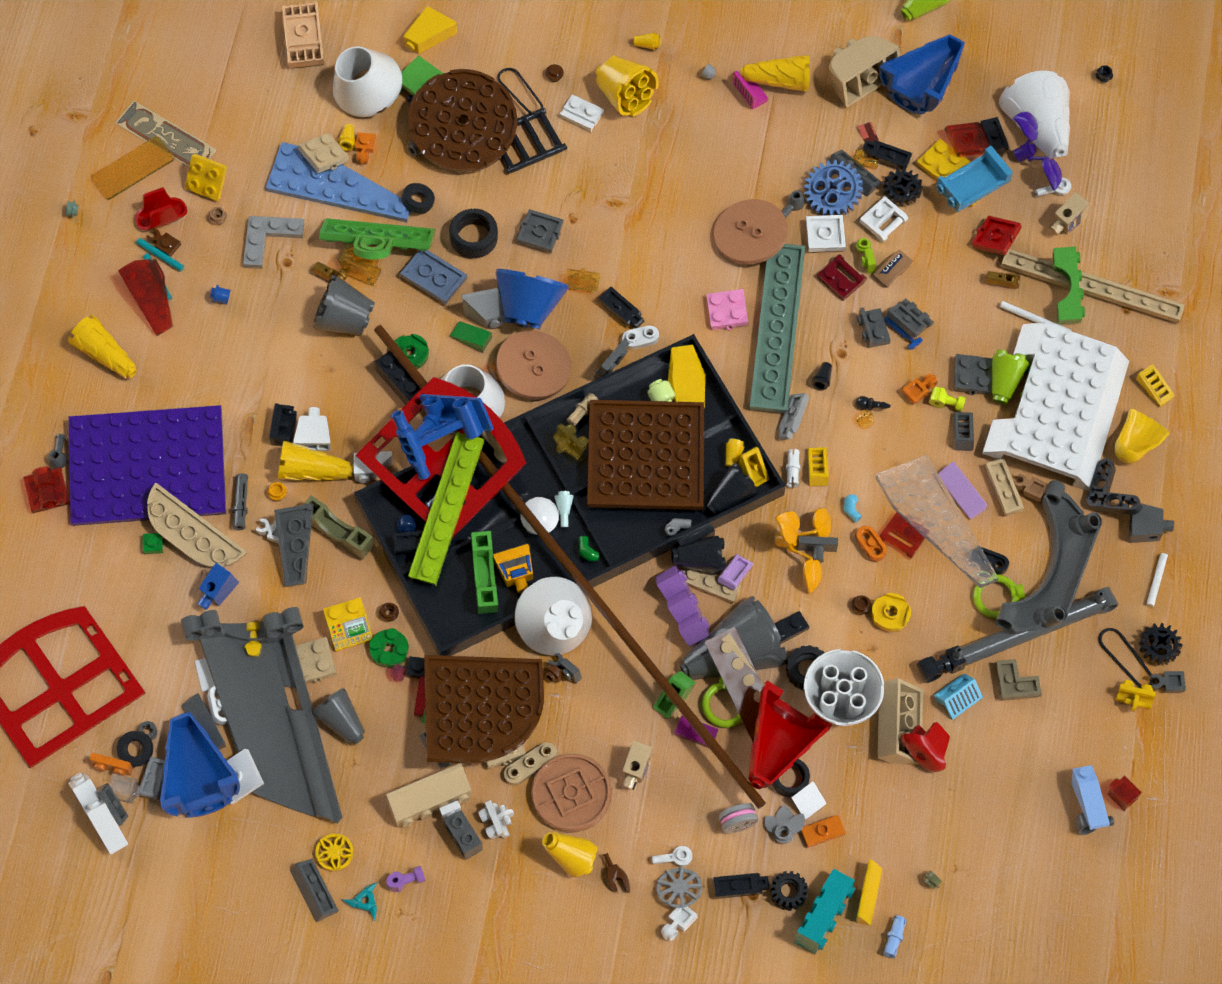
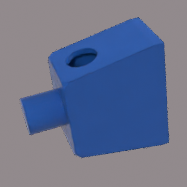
M215 563L199 587L203 596L197 604L205 610L209 608L212 602L221 605L238 585L239 581L231 572Z

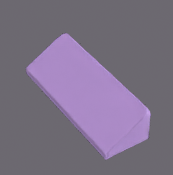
M955 462L950 463L937 474V478L970 520L986 511V502Z

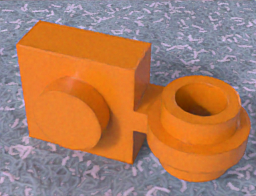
M357 132L355 151L357 152L356 161L362 165L368 163L369 153L374 152L376 134Z
M929 373L922 379V383L916 378L906 385L902 392L915 405L929 394L927 388L932 389L937 385V377Z

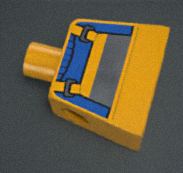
M528 544L493 554L494 564L507 587L515 585L518 593H523L528 587L527 581L533 579Z

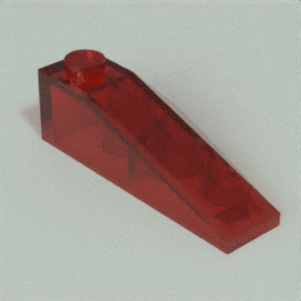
M135 260L119 269V274L156 336L172 328L173 322L168 303L165 274L157 260Z

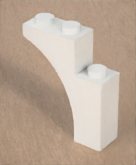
M78 773L71 777V781L68 784L110 855L128 845L89 776L86 773Z

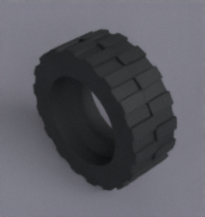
M812 645L796 648L793 653L791 652L786 665V675L789 678V682L794 687L804 691L805 676L799 672L798 666L800 662L806 659L814 661L825 652L821 651L818 647H812Z

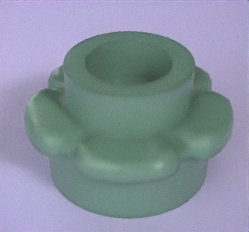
M75 200L67 202L66 216H71V218L78 213L79 205L75 204Z

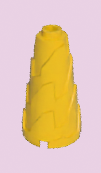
M793 56L744 64V67H741L740 75L746 82H755L791 90L809 91L810 69L808 65L810 64V56Z
M90 314L92 319L88 316L83 318L71 331L74 337L72 339L69 336L68 343L98 363L115 371L123 378L131 379L137 373V365L128 357V354L104 328L96 316Z
M283 441L277 479L301 481L304 479L318 481L322 479L348 480V476L352 477L354 466L350 465L349 461L327 455L325 452Z

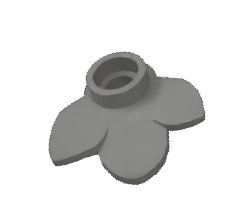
M786 805L779 809L776 817H765L766 829L773 833L776 841L781 844L791 842L794 834L800 832L805 823L804 814L793 816L791 810ZM783 832L788 833L786 837H781Z

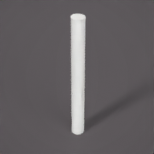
M1002 301L1000 308L1032 322H1046L1071 331V329Z

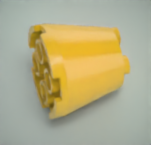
M616 55L611 56L595 72L598 87L615 110L623 116L631 115L634 117L643 112L651 104L650 98L659 85L658 75L648 66L617 57Z

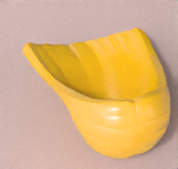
M1130 409L1124 427L1115 443V454L1124 463H1136L1146 453L1158 447L1168 437L1170 432L1152 418L1135 409Z

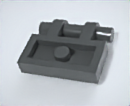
M904 299L902 303L896 304L886 314L913 339L925 331L927 326L931 327L934 323L926 312L923 313L914 302H910L908 299Z

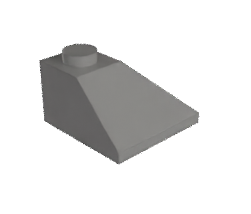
M499 288L462 295L463 314L465 317L485 328H497L504 325Z

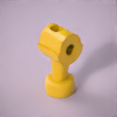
M247 623L246 631H250V638H257L256 631L260 630V623ZM249 641L245 645L248 656H259L262 645L256 641Z

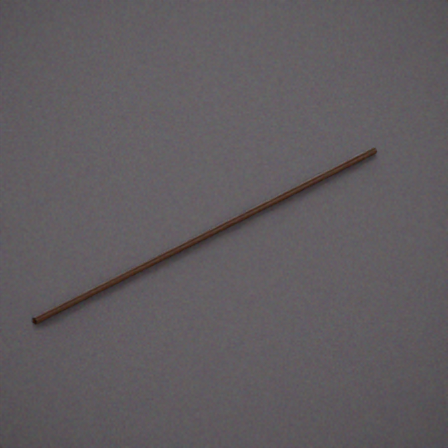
M378 325L374 329L375 333L420 389H422L428 382L383 326ZM481 450L478 461L492 477L498 469ZM507 483L501 490L758 809L766 804L763 798L751 786L747 778L520 496Z

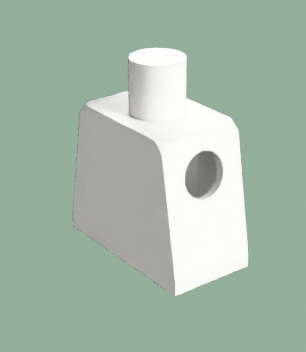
M311 407L308 409V416L299 417L294 444L306 446L317 451H331L327 417L320 416L319 408Z

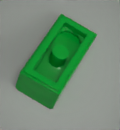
M459 321L450 337L483 353L492 339V332Z

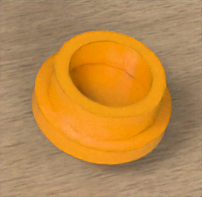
M274 482L268 487V496L274 501H280L285 498L287 489L284 484Z

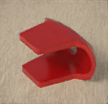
M164 187L143 194L142 208L135 215L136 225L141 230H151L168 225L184 217L187 214V206L180 198L170 197Z
M934 722L927 732L920 725H917L911 733L900 736L904 747L925 770L940 772L946 768L945 753L950 735L938 722Z

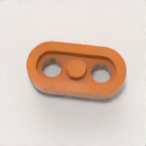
M860 527L856 534V540L871 560H883L887 553V547L872 527ZM863 536H868L869 539H863ZM873 551H879L880 554L876 555Z

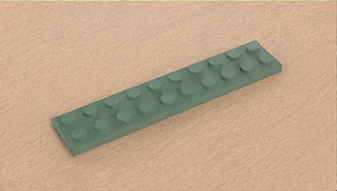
M784 244L775 256L766 261L750 410L785 413L788 410L805 246Z

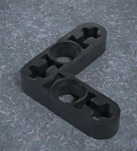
M1111 459L1100 460L1087 495L1089 507L1094 511L1130 515L1139 513L1142 509V503L1137 496L1110 493L1116 467ZM1099 482H1106L1104 487L1097 488ZM1112 500H1119L1116 506H1110Z

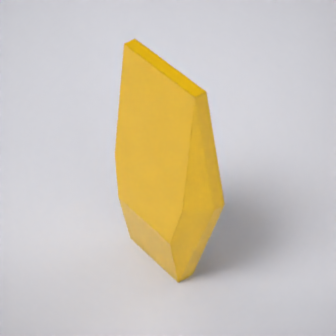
M687 345L671 348L668 382L675 392L674 402H704L705 408V373L694 346Z

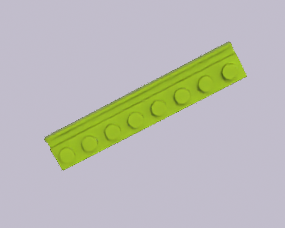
M456 433L408 575L409 578L432 585L437 584L484 444V439L478 437L467 439L465 434Z

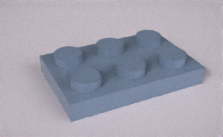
M428 250L418 251L400 273L403 279L445 305L467 279V274Z

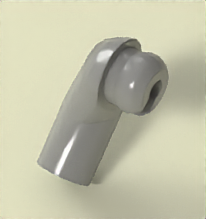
M674 518L665 526V533L673 536L681 528L689 529L691 528V520Z

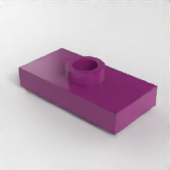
M681 715L674 735L708 747L685 717ZM702 723L715 739L719 729Z

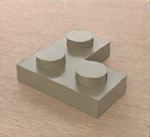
M1016 659L996 661L1001 700L1041 697L1039 676L1019 677Z

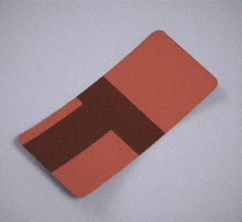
M871 122L858 126L864 142L879 141Z

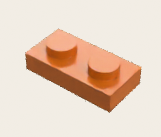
M92 753L89 759L94 769L103 772L105 769L113 771L112 773L117 776H131L133 770L130 762Z

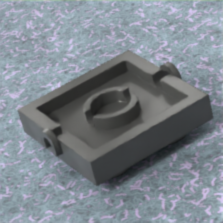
M529 209L525 220L521 222L517 243L552 254L556 241L559 240V235H561L560 231L564 224V219Z
M623 339L622 342L618 343V347L601 365L599 370H595V375L593 376L595 379L613 371L628 353L626 348L630 344Z
M956 354L953 390L969 392V395H976V393L991 395L992 358Z

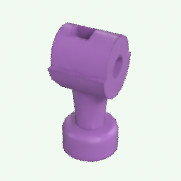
M421 866L415 867L413 869L414 872L404 875L400 872H393L386 880L388 889L391 892H401L404 885L415 880L417 883L424 882L425 877Z

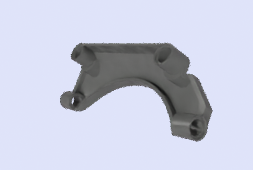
M1052 480L1049 482L1042 500L1051 533V557L1046 575L1039 587L1027 598L1017 602L1003 603L995 621L997 626L1011 634L1040 629L1042 623L1048 627H1053L1066 621L1102 525V518L1098 513L1091 512L1083 515V510L1070 495L1064 492L1065 485L1060 481Z

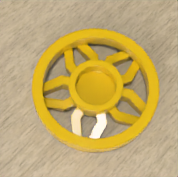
M329 834L320 839L316 846L315 855L322 868L328 871H340L351 863L354 850L352 843L344 835ZM336 838L334 844L328 839ZM342 839L341 844L338 845L337 842ZM324 842H327L330 846L326 847ZM345 842L349 845L350 850L343 848ZM321 845H322L323 849L326 850V851H323V852L319 855V850H320V847H321ZM341 858H348V860L343 865H341ZM331 860L332 867L325 865L323 862ZM334 861H338L337 867L335 866Z

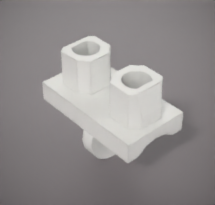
M491 800L485 802L486 807L478 813L483 822L492 819L493 825L486 828L488 837L491 839L500 836L503 838L509 837L510 834L506 825L512 824L510 818L514 815L513 810H506L505 805L498 807L497 803H492Z

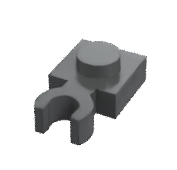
M1164 671L1163 677L1158 674H1152L1149 678L1158 682L1157 685H1152L1153 691H1157L1161 687H1164L1165 693L1185 692L1186 690L1184 671Z

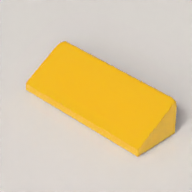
M871 859L867 864L856 916V923L868 926L872 923L882 874V868Z

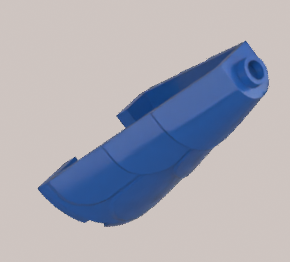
M950 34L883 63L879 67V75L882 85L886 86L889 90V97L901 108L911 113L924 114L925 112L933 111L942 101L952 75L958 67L965 42Z
M190 712L171 718L165 748L167 754L163 770L164 778L160 797L161 808L169 815L176 817L179 814H186V818L204 816L224 808L233 801L232 797L238 795L240 791L237 773L211 741L209 734Z

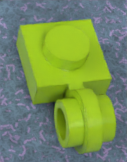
M861 238L857 241L856 248L864 254L861 257L862 267L866 268L867 274L875 272L876 267L871 242L866 238Z

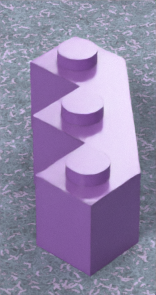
M675 565L657 575L656 583L667 599L668 609L678 623L680 634L690 647L709 636L708 628L710 624L703 617L697 605L699 604L698 599L691 592L686 582L688 580L683 570L679 571Z

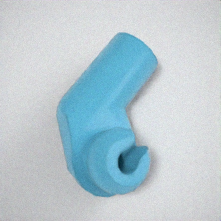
M851 494L846 496L844 500V512L857 523L862 516L855 509L858 497Z

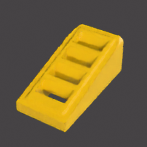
M1153 364L1138 374L1136 380L1159 407L1175 397ZM1165 392L1167 395L1160 399L1159 395Z
M827 447L808 448L810 486H828Z

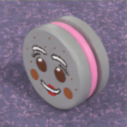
M751 803L732 806L721 812L718 816L723 832L728 834L746 830L758 822L754 805Z

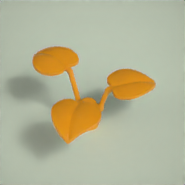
M818 508L813 516V526L815 529L807 532H797L800 527V520L796 512L787 511L775 517L781 531L776 534V546L787 548L788 552H794L808 559L805 561L803 569L808 594L812 593L820 584L822 567L819 560H813L811 556L793 547L798 545L799 536L817 533V537H828L830 535L832 522L830 514L825 508Z

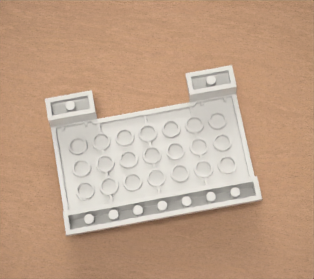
M1046 322L1023 324L1013 355L1015 353L1023 354L1026 356L1025 360L1029 363L1032 361L1019 406L1015 418L992 421L982 454L996 459H1001L1003 454L1074 478L1073 486L1089 491L1097 464L1103 453L1129 360L1115 346Z

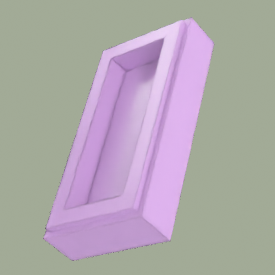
M736 554L719 576L718 582L735 590L750 571L753 563Z

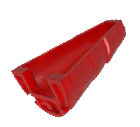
M768 680L764 683L760 693L754 743L751 746L748 780L751 786L756 789L767 788L775 782L832 726V723L823 720L816 713L807 717L779 699L783 690Z

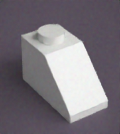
M392 451L380 452L376 456V459L386 469L393 463ZM354 453L355 482L368 483L375 481L378 477L356 457L357 453Z

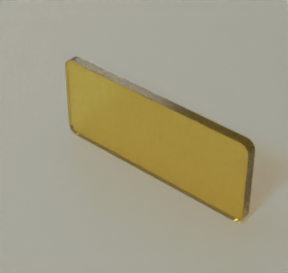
M155 136L92 174L91 180L105 199L110 200L173 162L174 157L161 139Z

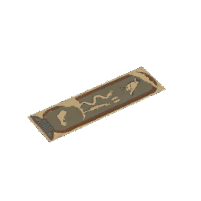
M133 101L115 122L188 167L193 154L210 159L217 150L136 101Z

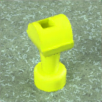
M933 387L929 403L937 408H942L945 404L955 406V410L962 412L966 397L959 396L957 399L947 395L944 388Z

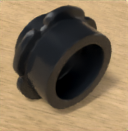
M1107 65L1100 66L1095 76L1101 82H1108L1113 78L1112 69Z

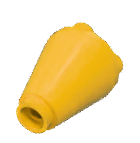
M548 832L543 837L542 845L569 876L576 878L591 873L598 851V846L592 841L557 832Z

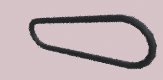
M505 68L498 73L497 79L499 83L506 88L511 96L529 114L536 115L542 112V102L519 71L514 68ZM511 70L517 73L540 104L541 108L539 111L531 112L500 79V75L504 71Z
M1114 628L1103 630L1099 636L1100 645L1126 674L1141 687L1142 685L1103 644V634L1107 631L1118 633L1150 676L1152 673L1119 630ZM1151 680L1148 685H1153L1154 680Z

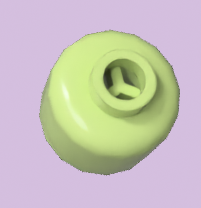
M659 379L649 385L647 394L651 401L672 402V399H674L675 392L668 381Z

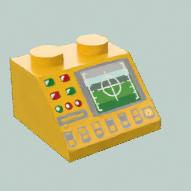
M361 597L323 608L324 617L336 652L370 642L373 638Z

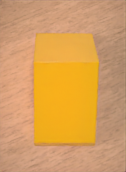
M758 447L740 456L738 466L742 469V473L745 476L748 475L753 480L756 487L770 480Z

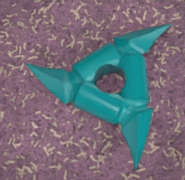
M378 882L365 887L354 899L342 900L353 908L357 907V909L370 911L375 921L377 905H375L376 902L372 891ZM367 897L369 902L362 903V899Z

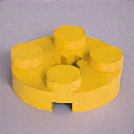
M887 593L885 596L877 598L873 604L871 613L873 623L884 631L900 632L910 620L911 608L903 596L896 593ZM890 608L894 609L896 615L889 616L886 611H890Z

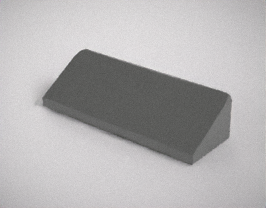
M840 150L831 155L829 159L830 164H833L834 160L837 161V164L844 161L845 167L851 164V170L856 168V174L861 176L859 180L863 181L861 187H863L862 194L864 196H869L881 185L882 182L845 151Z
M199 693L195 694L182 705L185 713L190 712L209 734L211 741L219 750L226 747L225 741Z
M313 859L296 863L290 871L314 920L319 922L337 913L339 910Z

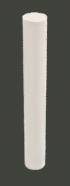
M1160 553L1146 606L1151 608L1154 607L1168 555L1165 553Z

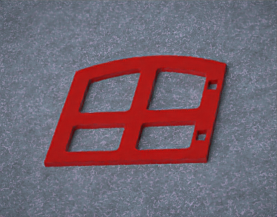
M433 377L401 410L404 412V416L409 424L424 408L422 404L420 406L416 404L421 394L477 397L461 387ZM485 403L483 404L494 428L490 433L501 447L507 462L479 490H476L471 485L469 486L465 498L466 503L461 509L452 539L526 465V461L514 436L504 422ZM391 419L356 454V457L427 522L430 509L416 495L435 475L442 477L456 434L438 452L434 451L427 444L422 446L426 456L425 464L430 472V477L420 480L418 474H416L408 483L402 484L376 459V456L395 437H398L396 434L397 427L394 420ZM460 429V430L458 431V432L464 434V432H463L462 429ZM383 437L385 442L379 448L374 446Z
M85 606L66 609L34 621L0 644V668L19 650H24L49 685L47 691L13 712L8 709L0 697V724L30 768L146 694ZM80 625L100 653V656L69 677L62 679L36 643V640L60 629ZM91 625L97 632L93 636L87 630ZM111 670L125 689L124 693L92 714L87 715L74 698L73 692L105 671ZM125 671L130 680L123 682L119 675ZM55 703H61L74 721V725L41 747H34L23 731L22 725Z

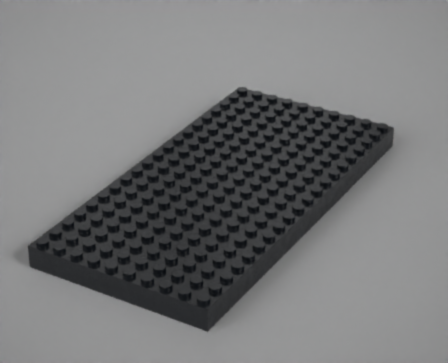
M694 334L504 422L518 443L526 461V465L508 482L524 503L535 497H544L551 500L557 507L554 496L558 495V492L569 491L570 495H574L568 515L569 527H561V515L559 514L557 525L549 534L592 587L678 547V541L710 525L716 529L785 494L786 485ZM693 345L705 373L703 510L587 507L590 410L587 416H583L575 426H572L568 423L567 419L576 410V405L581 403L588 393L594 394L598 400L651 401L647 394L649 385L659 379L668 381L671 348ZM479 435L478 438L484 439L482 451L499 470L506 462H500L494 455L493 447L482 435ZM729 439L743 441L745 448L742 454L758 447L770 480L758 486L757 489L759 491L753 497L720 514L713 515L705 506V503L728 468L725 466L726 443H728ZM479 461L470 483L476 490H479L491 478ZM409 466L393 475L402 484H406L417 472L413 466ZM435 475L416 495L430 510L441 480L439 475ZM382 480L354 492L360 511L438 655L452 656L515 625V608L522 593L517 592L515 585L506 586L494 561L498 612L478 614L471 533L491 531L493 554L528 544L533 571V579L527 581L528 587L537 582V580L546 577H561L577 584L538 534L527 532L521 521V513L502 490L451 540L436 585L409 578L408 575L416 552L395 554L393 533H399L396 522L399 517L410 515L415 519L416 531H423L426 522ZM672 519L691 520V528H681L673 536L665 533V526ZM579 537H588V546L599 553L597 561H587L580 556Z

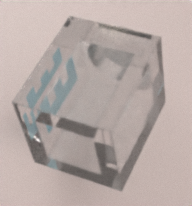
M112 774L109 785L119 801L133 804L134 799L138 798L140 788L137 780Z

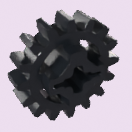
M897 168L895 173L890 171L889 176L885 177L883 194L888 195L887 198L889 200L893 199L894 204L899 202L900 206L903 203L910 206V201L916 203L917 198H920L923 186H921L922 179L918 180V174L912 175L913 170L906 172V168H903V171L900 172Z
M1155 623L1151 628L1147 626L1145 632H1142L1140 636L1142 639L1138 642L1139 645H1142L1139 651L1145 652L1144 659L1150 657V663H1153L1155 660L1159 666L1162 661H1164L1165 665H1168L1170 660L1174 662L1176 656H1179L1181 653L1180 649L1183 644L1178 643L1181 640V636L1176 637L1177 630L1171 631V625L1165 628L1163 623L1159 627Z

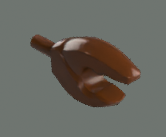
M608 853L604 854L608 864V868L605 869L607 884L613 891L617 892L615 880L619 879L622 881L625 891L630 893L628 876L617 864L613 865Z

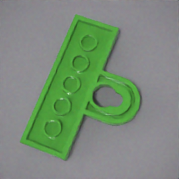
M326 218L320 230L319 239L326 242L343 241L345 244L354 243L353 253L356 256L364 259H382L390 255L393 246L400 249L416 248L419 251L430 250L435 236V229ZM372 244H373V245H378L377 247H368L369 245H372Z

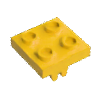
M193 154L184 189L215 201L220 200L228 166Z

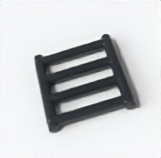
M543 108L539 114H526L517 118V126L523 124L539 154L529 157L517 134H515L513 144L523 161L513 164L507 152L501 158L507 167V174H510L567 150V146L560 141L546 116V109ZM539 117L556 147L545 150L529 121Z

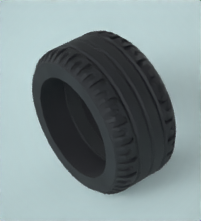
M478 208L465 209L459 212L451 221L449 227L450 242L458 254L467 258H480L488 255L495 248L498 241V227L493 216L487 211ZM472 224L481 225L489 231L487 237L479 242L465 241L458 234L464 227Z

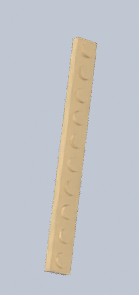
M1011 249L1004 255L1001 267L1070 289L1067 278L1063 274L1054 271L1052 262ZM1082 272V281H1079V288H1083L1084 294L1178 324L1180 322L1184 304Z

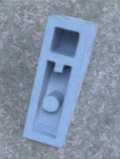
M1092 765L1072 769L1071 785L1089 829L1093 830L1110 826L1100 785Z

